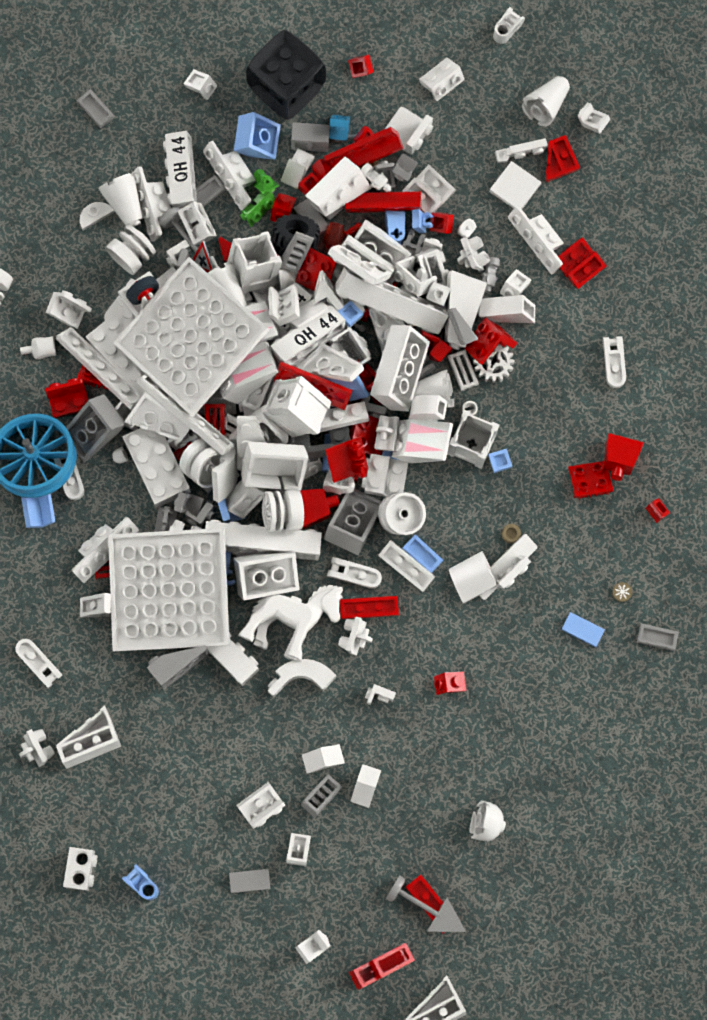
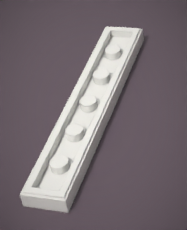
M70 327L56 336V340L130 410L135 407L143 394L127 379L123 378L81 335Z
M147 374L138 378L136 383L222 456L234 448L235 445L198 413L192 417Z

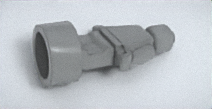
M489 257L490 262L484 265L486 268L485 272L482 273V281L487 283L484 291L486 294L491 293L492 287L495 286V282L498 280L496 269L499 268L500 259L496 257Z

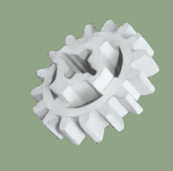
M499 344L494 349V352L491 353L484 363L487 370L476 360H473V364L478 365L474 369L475 372L480 371L478 377L485 376L486 382L491 378L493 383H495L497 378L500 382L503 381V376L508 378V371H513V367L510 365H513L515 360L510 359L513 357V353H508L509 347L502 348ZM495 356H497V361L491 368V361H493V359H495Z

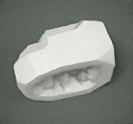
M329 469L323 484L324 491L340 495L343 493L349 494L354 491L355 483L352 477L333 483Z

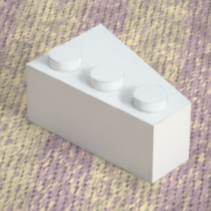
M344 157L305 196L310 204L326 217L344 206L345 203H349L371 189V186L360 168Z
M105 705L92 718L87 719L86 723L80 728L75 729L56 745L61 761L66 769L122 747Z
M446 976L405 1020H457L466 1015V1010L448 976Z

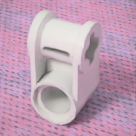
M511 7L508 8L495 25L494 40L499 44L506 43L521 27L525 17H520L513 12ZM498 31H504L506 34H500Z

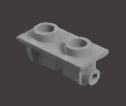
M164 506V508L159 507L154 532L168 531L177 518V511L168 506Z

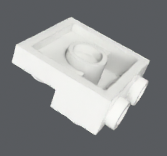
M371 454L370 458H366L369 470L367 477H364L361 487L365 488L364 493L383 497L394 493H403L408 468L407 461L390 459L388 456Z

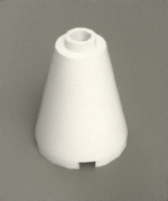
M556 76L523 99L522 108L528 118L532 120L534 117L539 121L537 124L540 126L550 125L554 121L569 91L568 80L564 77Z
M133 173L117 177L109 185L105 183L99 187L101 194L125 226L129 224L135 227L141 224L140 220L143 217Z
M231 262L224 263L225 267L222 269L218 266L208 272L215 281L244 307L247 306Z
M447 370L440 371L418 381L413 398L420 395H439L448 401L447 408L454 407V399H450L453 388Z

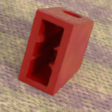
M611 433L608 434L605 442L604 468L612 471L611 478L613 480L621 481L623 474H631L644 442Z
M324 489L300 490L304 505L302 530L330 518L329 508L340 505L338 496L326 497Z

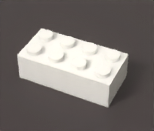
M391 325L370 393L376 400L393 411L410 410L430 343L410 325Z
M142 428L122 436L156 509L174 501L179 492L191 493L190 487L165 436Z

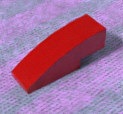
M404 943L350 971L349 974L357 990H360L415 960L407 944Z

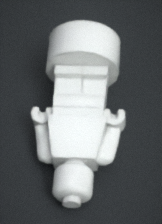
M366 163L361 168L365 178L372 182L370 184L371 187L378 190L383 189L385 192L392 190L391 186L387 184L388 179L383 172L379 175L369 163Z

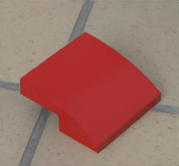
M583 237L579 238L558 255L563 263L559 269L577 289L606 267L596 251L593 252Z

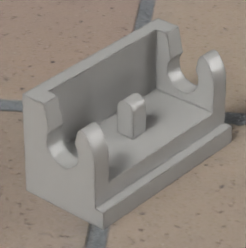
M293 122L291 149L297 150L299 148L305 151L328 152L330 125Z

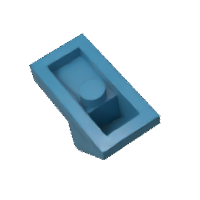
M331 116L330 139L344 141L348 139L349 116Z

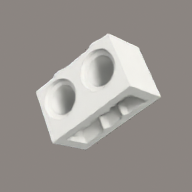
M192 202L178 210L193 245H200L202 241L206 243L217 237L202 203Z
M69 848L63 887L89 891V887H93L94 875H91L92 867H96L98 858L94 850ZM81 854H86L88 857V861L84 865L78 863V857ZM77 874H83L85 877L81 885L75 883L74 879Z

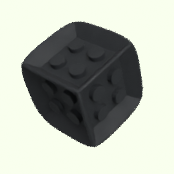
M284 29L276 34L250 61L246 68V80L256 96L279 116L289 120L297 115L321 90L326 81V66L313 50L294 34Z

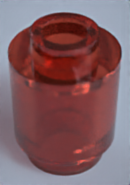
M330 221L329 226L326 227L322 242L326 244L325 248L330 249L333 246L341 245L345 232L343 230L344 225Z

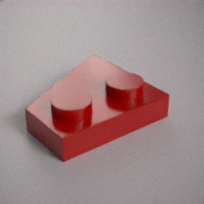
M566 135L548 142L546 182L580 170L579 163Z

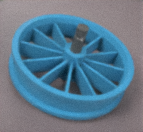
M27 414L9 421L0 429V452L4 444L21 452L0 453V460L18 459L0 469V484L7 491L25 498L42 497L58 490L70 478L76 465L77 452L69 431L60 421L44 414ZM33 426L31 444L29 439L24 438L21 430ZM38 426L49 427L37 444ZM55 430L63 435L46 444ZM19 431L23 438L22 444L24 448L8 439ZM67 442L68 451L49 452ZM66 458V461L61 468L46 459ZM44 464L58 471V473L50 480H47L40 466ZM20 467L11 481L3 476ZM29 468L28 486L17 485ZM34 468H39L46 482L33 486Z

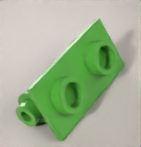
M257 169L254 172L257 183L253 185L262 194L272 193L276 187H279V184L266 175L262 169Z
M260 192L253 199L256 205L254 206L249 203L241 211L240 217L244 221L247 220L248 224L252 227L273 207L276 200L272 193L262 194Z

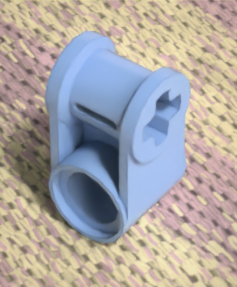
M385 211L386 234L400 245L403 243L405 236V211Z
M137 864L134 865V869L126 877H122L144 899L151 901L157 898L159 894L157 885ZM147 886H153L154 893L151 896H145L144 889Z

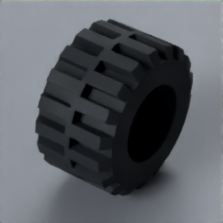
M289 214L288 216L283 215L282 218L279 217L274 222L271 240L276 254L282 257L296 231L313 237L314 240L310 248L317 251L320 236L319 225L313 219L301 216L300 214ZM297 240V242L300 243V244H303V245L306 244V243H303V242H300V241Z

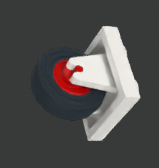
M149 271L119 290L118 294L136 318L158 293L161 286Z

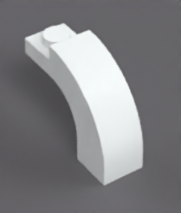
M439 395L416 396L412 400L409 419L437 422L438 420H444L448 401Z
M293 660L276 670V674L280 678L273 679L268 685L269 689L267 691L274 698L290 681L298 678L308 679L324 691L336 678V674L327 666L314 660Z

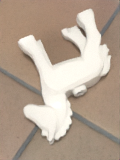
M333 585L319 587L317 592H313L307 604L301 603L302 600L295 596H291V598L283 595L265 596L257 601V605L253 606L254 609L252 610L253 613L250 620L238 636L253 642L254 632L257 629L253 645L267 650V629L271 623L278 619L290 628L295 629L284 657L292 661H302V643L306 638L307 632L319 621L323 612L328 615L331 622L336 623L340 620L339 600L343 598L341 596L343 588Z

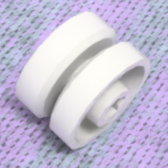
M200 438L188 445L180 458L179 466L181 472L200 487L209 488L213 486L212 469L220 465V457L222 455Z
M411 493L390 494L379 505V522L391 534H413L421 529L425 522V505L419 497Z

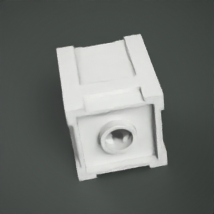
M268 231L257 236L242 239L236 238L232 241L227 262H231L234 267L243 295L247 294V292L275 287L282 260L275 252Z
M302 376L289 380L279 379L275 380L273 390L262 413L291 437L304 434L316 435L320 433L321 423L327 409H330L331 401Z
M464 410L455 435L449 443L447 455L456 456L482 469L497 435L499 424L487 422ZM473 439L477 446H473L472 449L468 448L469 444L466 442Z

